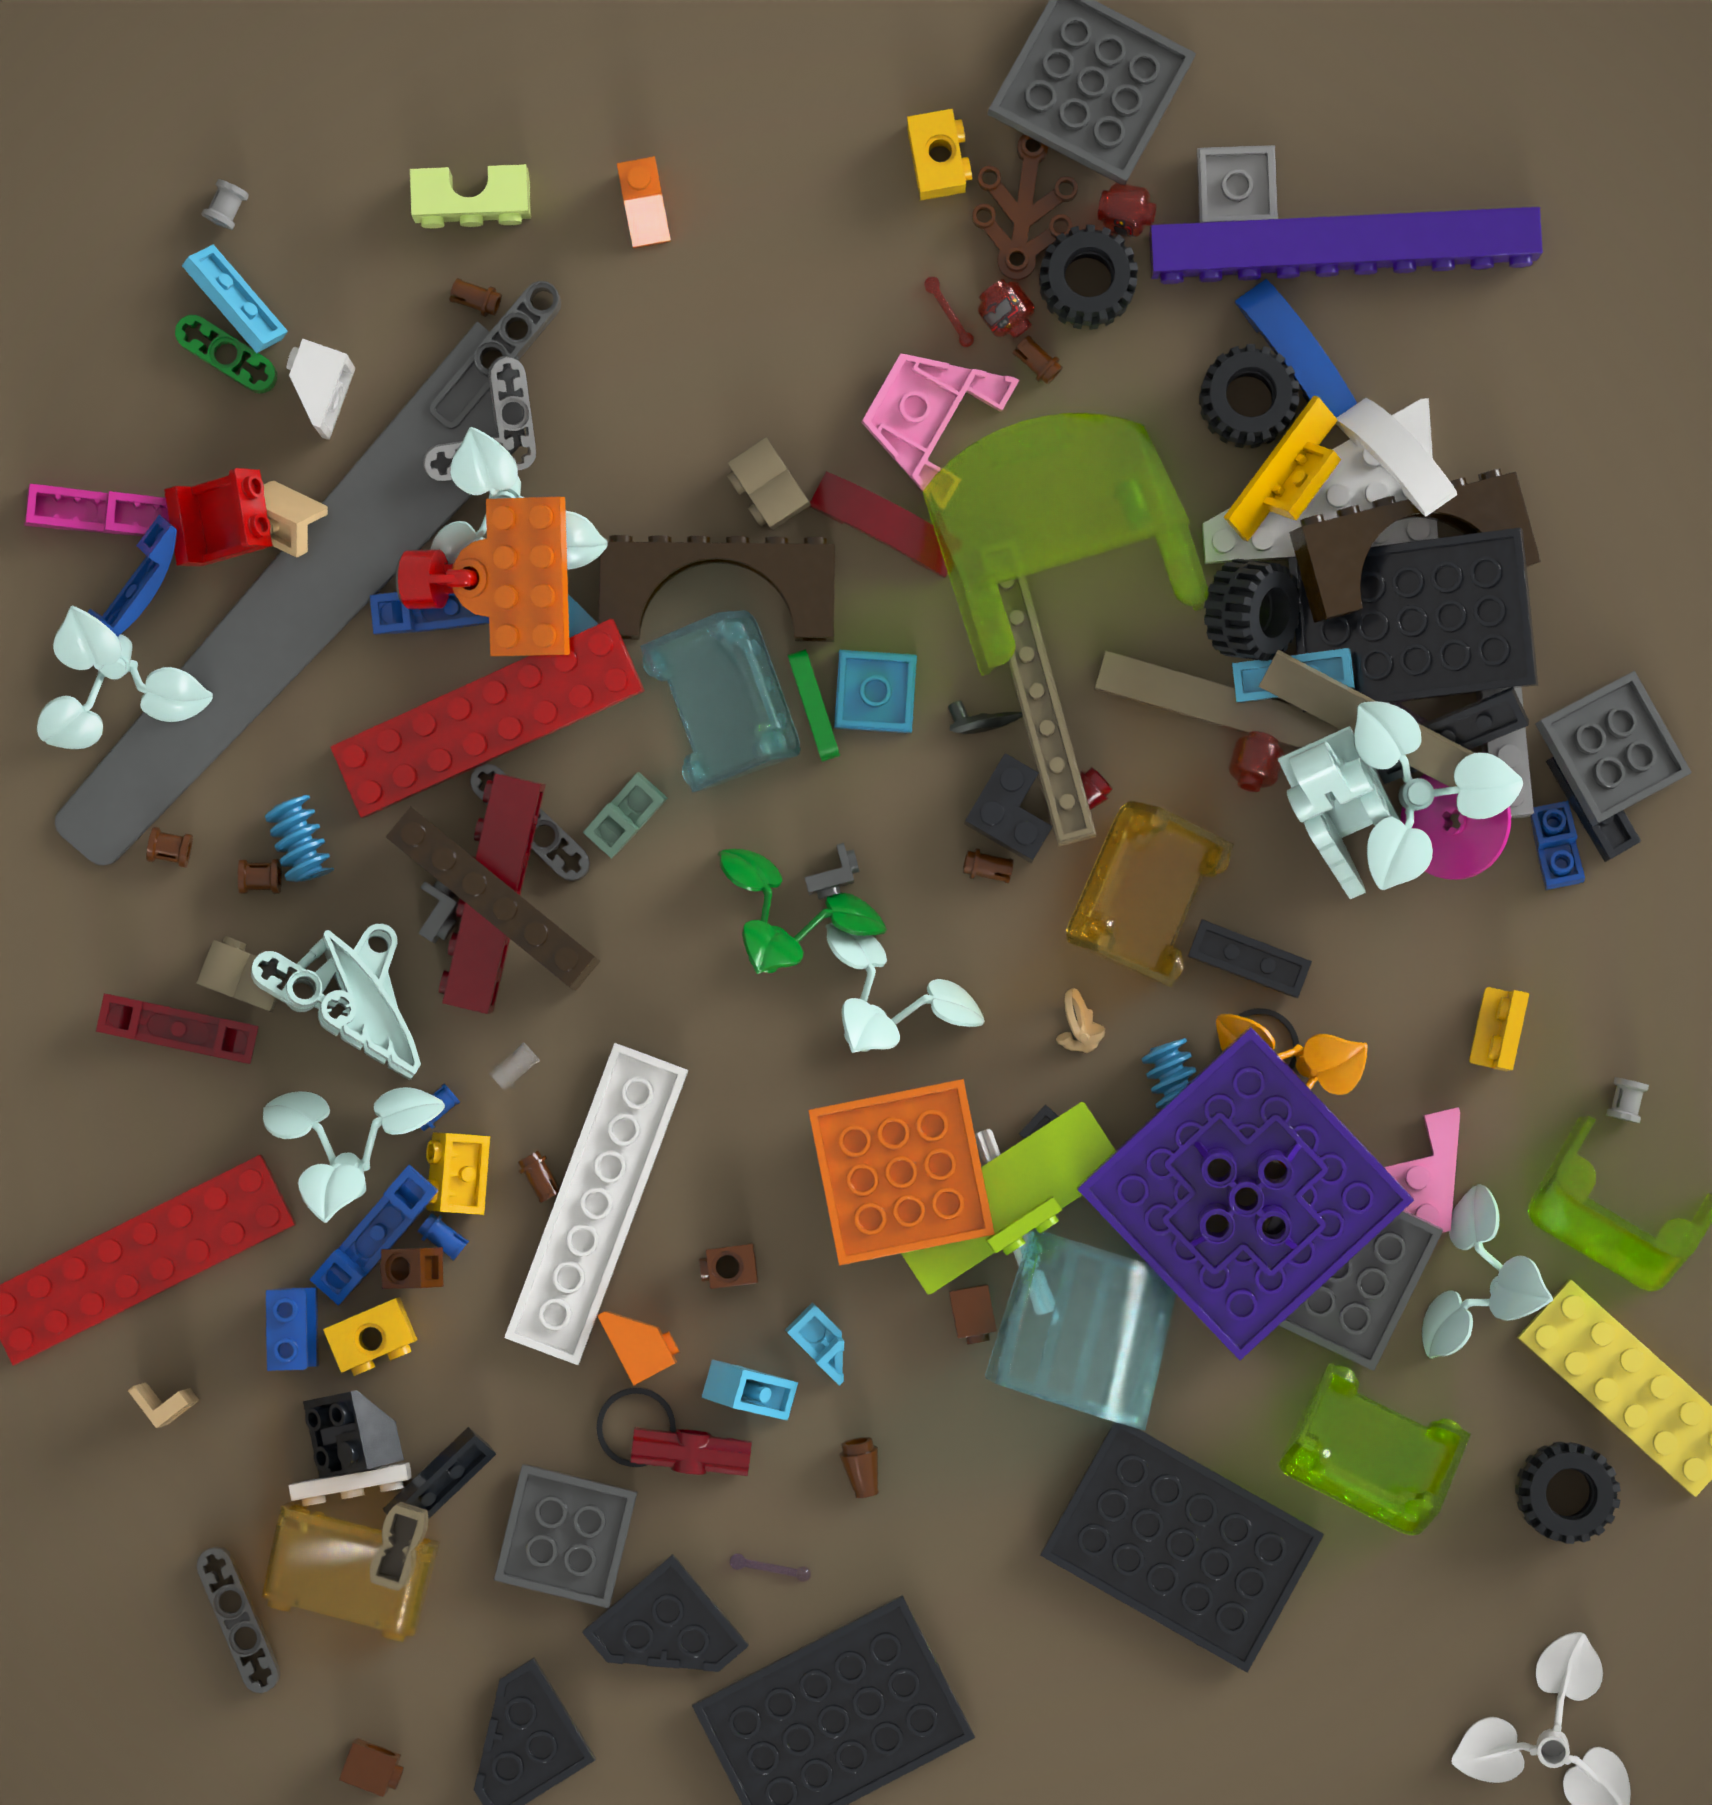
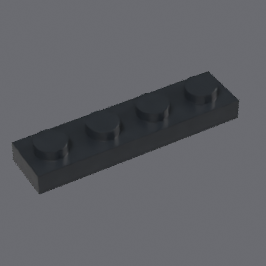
M1511 687L1421 725L1470 750L1528 726L1529 719L1514 687ZM1399 760L1389 769H1377L1384 785L1403 777L1402 764ZM1410 766L1411 774L1418 771Z

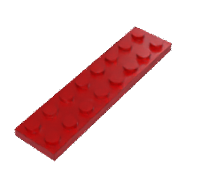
M609 619L569 637L570 655L528 656L330 746L360 818H366L644 692L645 690L615 621Z
M258 1155L0 1284V1341L12 1365H17L295 1226L296 1223L263 1156Z

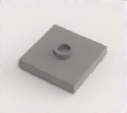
M1275 145L1197 148L1199 223L1278 219Z

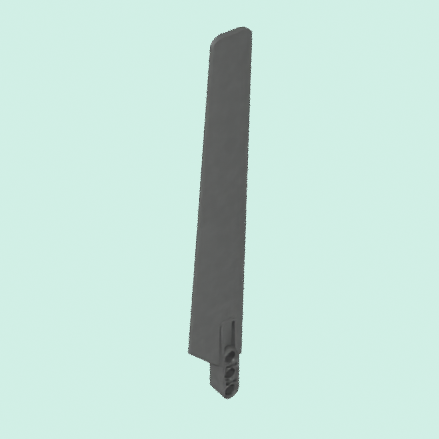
M547 281L532 283L490 332L479 322L473 325L322 502V504L328 507V514L308 524V552L296 558L281 550L180 668V670L193 676L206 690L213 693V698L207 707L197 715L177 722L160 721L143 712L58 811L55 817L57 832L87 859L103 866L116 862L370 601V595H376L395 576L397 563L402 554L408 550H420L469 500L472 494L464 492L453 480L437 481L431 478L424 471L422 465L423 456L432 446L463 441L470 427L476 428L490 437L497 436L488 377L489 369L483 367V357L488 351L497 350L503 356L512 357L519 361L561 309L560 295L552 284ZM547 291L553 295V303L548 309L538 310L533 307V298L538 292ZM514 321H523L528 325L526 336L520 340H513L507 334L509 325ZM508 363L503 364V371L497 372V379L505 381L507 391H499V399L507 395L521 396L520 389L512 390L511 378L517 376V370L509 368ZM517 402L507 403L502 409V418L508 424L518 423L523 416V409ZM525 428L518 431L504 430V438L509 435L513 436L514 448L508 450L511 455L520 447L518 434L525 435ZM442 452L437 453V459L431 461L430 466L437 468L439 473L442 474L445 472V466L450 465L453 458H445Z

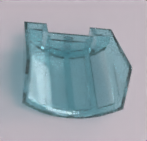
M1036 1228L1030 1231L985 1378L995 1384L1145 1431L1176 1293L1146 1263L1045 1231L1039 1234Z

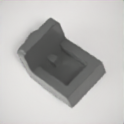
M844 843L836 845L842 867L805 877L809 895L817 893L818 899H824L828 896L841 894V886L854 883L853 874L860 872L854 849L846 851Z
M438 880L433 886L424 881L421 889L440 901L419 931V934L429 941L436 943L439 937L446 940L455 927L457 921L452 917L457 911L458 902L453 900L456 894Z

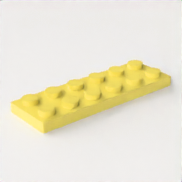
M1568 1279L1553 1296V1301L1542 1308L1517 1338L1692 1496L1697 1497L1712 1480V1406L1575 1282Z

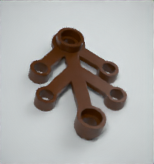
M1025 134L1020 137L1017 145L1018 156L1023 161L1017 202L1001 182V173L996 167L985 166L978 173L980 188L991 194L1014 224L1012 240L995 221L996 213L991 205L979 204L975 207L972 214L974 225L983 229L1000 251L997 260L999 270L1005 277L1012 280H1022L1031 275L1036 266V256L1048 248L1050 244H1053L1056 237L1061 234L1057 233L1053 228L1056 222L1063 221L1067 224L1068 230L1064 232L1065 235L1070 232V228L1073 227L1071 219L1064 214H1058L1051 219L1047 230L1027 243L1029 227L1061 203L1072 201L1078 191L1077 182L1072 177L1064 176L1057 180L1052 191L1033 204L1038 163H1041L1046 158L1048 146L1039 142L1040 149L1038 151H1028L1026 143L1035 139ZM985 173H993L997 180L994 184L988 185L983 182L982 176ZM1063 183H1068L1073 187V192L1070 195H1063L1059 191V186ZM982 210L988 211L991 214V219L986 223L980 222L977 219L978 212ZM1021 254L1024 257V263L1020 266H1014L1009 260L1011 255Z

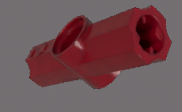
M635 1427L630 1463L671 1467V1470L675 1472L694 1475L715 1472L748 1476L752 1441L712 1437L708 1432L690 1429H677L676 1432Z

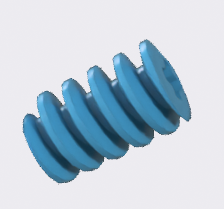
M310 795L284 801L274 806L265 815L266 822L278 823L270 830V835L275 838H282L275 844L277 852H288L280 859V865L283 867H293L285 874V880L289 882L308 881L334 871V868H322L321 866L330 857V854L317 853L316 851L317 848L325 843L324 838H312L311 836L320 828V825L307 824L306 821L315 814V810L302 809L301 806L310 799Z
M1186 1038L1151 1048V1052L1142 1058L1143 1064H1155V1067L1146 1073L1147 1078L1160 1080L1159 1083L1151 1088L1152 1094H1164L1165 1096L1156 1103L1157 1109H1162L1191 1082L1188 1081V1078L1197 1072L1195 1067L1183 1066V1063L1192 1057L1191 1052L1178 1050L1179 1047L1187 1042Z

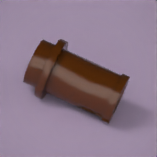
M457 278L452 286L449 298L450 302L479 310L482 316L487 317L488 314L496 315L501 303L502 294L496 292L495 287L490 286L486 289Z
M1030 335L1025 337L1012 353L1037 375L1036 380L1038 382L1043 380L1046 384H1049L1063 368L1058 363L1060 359L1058 357L1052 358Z
M978 848L975 849V852L967 850L963 873L969 874L970 879L979 876L1009 883L1014 859L980 853Z
M536 1151L518 1162L521 1167L519 1173L522 1174L524 1172L539 1198V1202L542 1203L558 1194L560 1188L544 1161L547 1159L546 1155L542 1157L539 1151Z

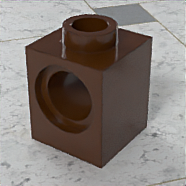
M754 1243L706 1249V1258H699L702 1282L709 1281L710 1289L758 1283ZM724 1255H731L739 1262V1271L732 1278L721 1276L717 1270L718 1260Z
M443 1247L381 1249L380 1274L382 1276V1289L444 1287Z
M988 1284L949 1291L957 1338L966 1337L967 1345L989 1341V1333L997 1332Z
M357 1738L352 1743L339 1781L384 1797L389 1788L396 1790L402 1776L404 1767L398 1765L401 1754Z

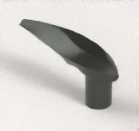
M962 701L953 702L948 706L954 721L950 725V731L962 734H974L993 730L1023 717L1022 712L981 713L969 717Z

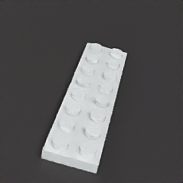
M614 1043L504 1338L579 1365L689 1070Z

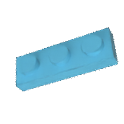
M214 244L188 256L182 267L256 353L284 338L288 332L287 329Z
M1349 648L1291 655V657L1348 687L1355 688L1351 651ZM1272 660L1232 663L1236 701L1238 703L1279 698L1258 687Z

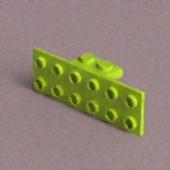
M1080 1102L981 1167L995 1235L901 1254L926 1293L932 1294L993 1253H998L1001 1250L1004 1251L1005 1255L1012 1253L1026 1243L1022 1236L1034 1228L1040 1234L1059 1222L1056 1214L1062 1211V1208L1082 1196L1077 1187L1116 1150L1086 1104Z

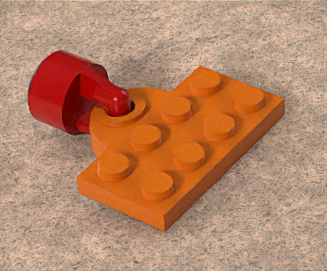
M565 497L486 499L487 538L474 541L461 550L454 564H448L447 558L441 550H408L399 558L396 567V589L401 603L407 609L443 608L448 601L449 594H455L463 607L475 615L489 617L490 656L570 655Z

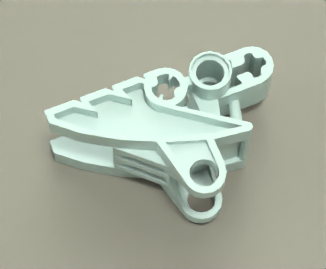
M1348 726L1278 758V761L1291 786L1287 790V796L1294 813L1300 822H1304L1313 843L1338 882H1340L1349 899L1366 893V890L1342 838L1372 824L1376 825L1387 817L1400 819L1380 781L1376 768L1369 767L1358 756L1354 745V732Z
M383 923L369 926L354 950L331 931L327 930L324 932L322 939L297 964L274 951H265L254 959L251 968L253 982L260 989L287 1004L292 1010L307 1012L313 1009V1007L319 1009L318 1021L326 1031L336 1037L340 1033L341 1040L358 1050H361L363 1047L366 1055L383 1065L387 1061L388 1068L408 1080H411L420 1067L421 1062L414 1039L398 1009L388 973L398 944L397 935L390 926ZM372 937L382 938L387 944V951L381 953L373 951L368 944V940ZM325 953L328 961L316 972L306 970L316 958ZM270 962H274L277 964L276 973L284 978L288 970L293 973L283 990L278 989L282 983V980L271 975L266 980L261 977L263 970L259 967L260 964L267 966ZM334 976L340 990H334L325 996L323 992ZM298 983H305L312 988L313 996L309 999L298 998L293 992V986ZM337 1004L343 1006L345 1010L342 1014H347V1017L339 1015L337 1019L332 1018L329 1015L332 1009H327V1006L330 1008H335Z

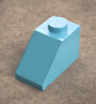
M712 1359L701 1398L734 1409L788 1420L798 1382Z

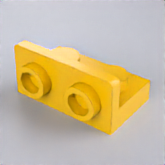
M1491 987L1484 989L1469 1057L1471 1064L1502 1071L1513 1070L1529 993L1518 990L1505 991Z
M433 1132L432 1140L428 1142L426 1149L427 1162L430 1163L429 1179L427 1180L439 1191L426 1206L428 1211L484 1215L490 1136Z

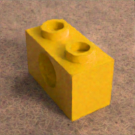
M953 109L907 116V131L920 201L966 193V181L972 180L969 157L962 158L959 143L965 142L962 119H954ZM943 146L950 151L951 156L944 162H937L930 157L929 153L934 147Z
M400 1297L323 1329L341 1373L351 1369L353 1376L375 1368L373 1360L385 1354L388 1355L391 1361L412 1352L409 1344L418 1341ZM369 1327L378 1329L382 1335V1343L376 1350L367 1348L362 1341V1335Z

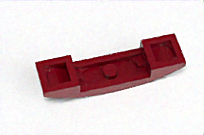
M827 471L810 501V508L841 524L845 523L906 555L911 558V561L943 578H946L963 546L962 542L915 514Z
M104 993L95 1032L251 1064L259 1026Z

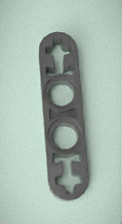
M492 764L480 765L471 775V787L482 801L484 791L479 789L482 785L479 777L483 773L491 776L493 773L506 775L500 768ZM540 808L536 828L542 825L552 827L555 831V840L548 847H539L533 839L531 848L563 879L568 881L582 879L590 868L588 855ZM563 839L569 843V845L562 848L571 857L577 854L582 857L578 862L582 868L577 873L573 870L565 873L563 868L566 863L557 854L553 861L548 858V854L557 850Z
M223 1547L209 1548L198 1558L197 1571L244 1684L253 1692H268L279 1681L280 1668L234 1557L230 1551ZM214 1554L216 1559L223 1558L226 1565L221 1568L223 1578L225 1580L232 1575L235 1583H228L216 1591L214 1590L212 1584L218 1583L220 1580L215 1571L208 1572L206 1569V1565L211 1562L209 1555ZM233 1590L240 1595L242 1604L237 1612H227L222 1608L220 1598L223 1592ZM250 1627L255 1631L257 1642L253 1648L244 1649L236 1643L235 1636L239 1628ZM261 1648L265 1655L257 1658L262 1669L269 1667L272 1673L267 1677L268 1684L263 1685L261 1680L254 1681L251 1675L256 1671L253 1659L247 1664L243 1660V1657L251 1656Z

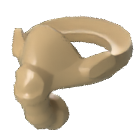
M1075 988L1069 989L1065 993L1064 1006L1072 1033L1064 1032L1057 1036L1056 1041L1059 1045L1070 1051L1089 1053L1097 1048L1098 1043L1104 1037L1105 1028L1093 1022V1011L1087 1008L1080 992Z

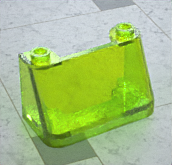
M1329 1363L1323 1370L1279 1462L1280 1469L1289 1477L1399 1532L1408 1535H1419L1440 1513L1471 1433L1461 1429V1426L1455 1421L1445 1418L1439 1421H1432L1425 1427L1357 1393L1360 1383L1355 1377V1373L1347 1367L1335 1366Z

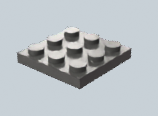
M1635 671L1535 723L1592 827L1692 773Z
M522 1464L494 1581L609 1608L638 1491Z

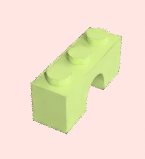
M526 164L488 166L487 185L479 195L474 197H463L454 192L452 174L449 167L410 169L411 215L415 223H421L423 228H441L445 226L444 222L458 221L464 227H478L483 225L484 220H499L500 225H519L522 223V219H531L530 178Z

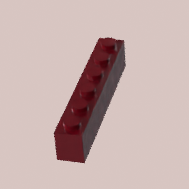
M495 774L494 780H487L484 789L483 802L488 803L485 819L479 818L476 824L474 841H478L479 845L476 857H472L517 894L521 895L546 784L504 774ZM460 898L456 917L462 919L459 932H453L449 941L448 955L453 956L450 971L444 970L442 974L439 993L444 994L443 1004L490 1014L494 1012L510 938Z

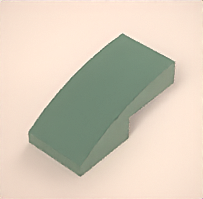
M638 772L612 802L603 808L583 833L612 859L668 798Z

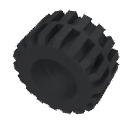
M1087 225L1086 229L1079 230V226L1072 227L1066 235L1062 232L1056 237L1054 244L1048 246L1040 268V294L1042 300H1046L1049 312L1051 314L1055 312L1059 316L1058 320L1063 324H1066L1067 321L1074 324L1073 328L1081 329L1082 325L1089 326L1090 330L1098 329L1099 324L1105 323L1107 326L1114 322L1115 317H1121L1126 311L1128 304L1131 303L1138 280L1137 262L1133 260L1134 253L1131 247L1126 248L1124 245L1125 239L1119 234L1117 237L1112 236L1111 229L1103 227V230L1100 231L1095 230V225ZM1078 259H1096L1109 270L1111 284L1108 290L1101 295L1095 297L1078 295L1066 283L1065 272L1067 267Z
M1247 344L1243 349H1239V346L1230 348L1229 353L1225 355L1222 353L1216 358L1214 364L1210 365L1201 385L1199 405L1202 407L1200 413L1203 421L1207 420L1209 424L1208 429L1212 434L1216 432L1221 436L1219 440L1226 444L1228 441L1234 442L1235 447L1243 448L1244 445H1251V448H1257L1264 442H1267V444L1271 443L1279 434L1282 435L1287 429L1299 404L1300 397H1298V391L1300 388L1298 380L1295 381L1293 377L1295 374L1294 369L1291 365L1289 367L1285 365L1284 361L1286 358L1280 353L1275 356L1270 353L1271 348L1263 346L1262 350L1255 349V344ZM1245 376L1261 380L1268 387L1272 396L1271 406L1268 411L1257 417H1246L1235 412L1229 405L1226 397L1227 388L1233 380Z
M1232 559V562H1226L1222 565V570L1216 572L1213 583L1209 585L1208 597L1204 608H1206L1204 623L1207 625L1206 633L1208 639L1212 640L1214 649L1220 651V654L1225 656L1261 661L1273 660L1278 650L1282 652L1287 650L1288 643H1292L1295 637V629L1298 628L1299 624L1298 617L1299 612H1301V603H1299L1300 591L1299 587H1296L1294 575L1290 574V570L1286 566H1281L1278 563Z
M1553 1442L1551 1446L1544 1445L1537 1449L1538 1453L1534 1456L1530 1455L1525 1460L1527 1464L1524 1469L1520 1468L1517 1475L1520 1477L1519 1485H1515V1493L1518 1494L1519 1498L1517 1505L1519 1510L1523 1512L1525 1521L1535 1531L1545 1537L1566 1544H1574L1576 1541L1586 1542L1591 1540V1536L1602 1534L1605 1531L1603 1527L1607 1523L1612 1524L1615 1519L1613 1512L1615 1508H1619L1621 1501L1617 1499V1492H1620L1621 1489L1620 1483L1615 1480L1614 1476L1617 1474L1614 1468L1609 1466L1604 1456L1578 1443ZM1564 1469L1579 1471L1585 1476L1589 1485V1496L1586 1504L1580 1511L1570 1516L1555 1513L1549 1507L1546 1499V1489L1550 1479L1557 1472Z

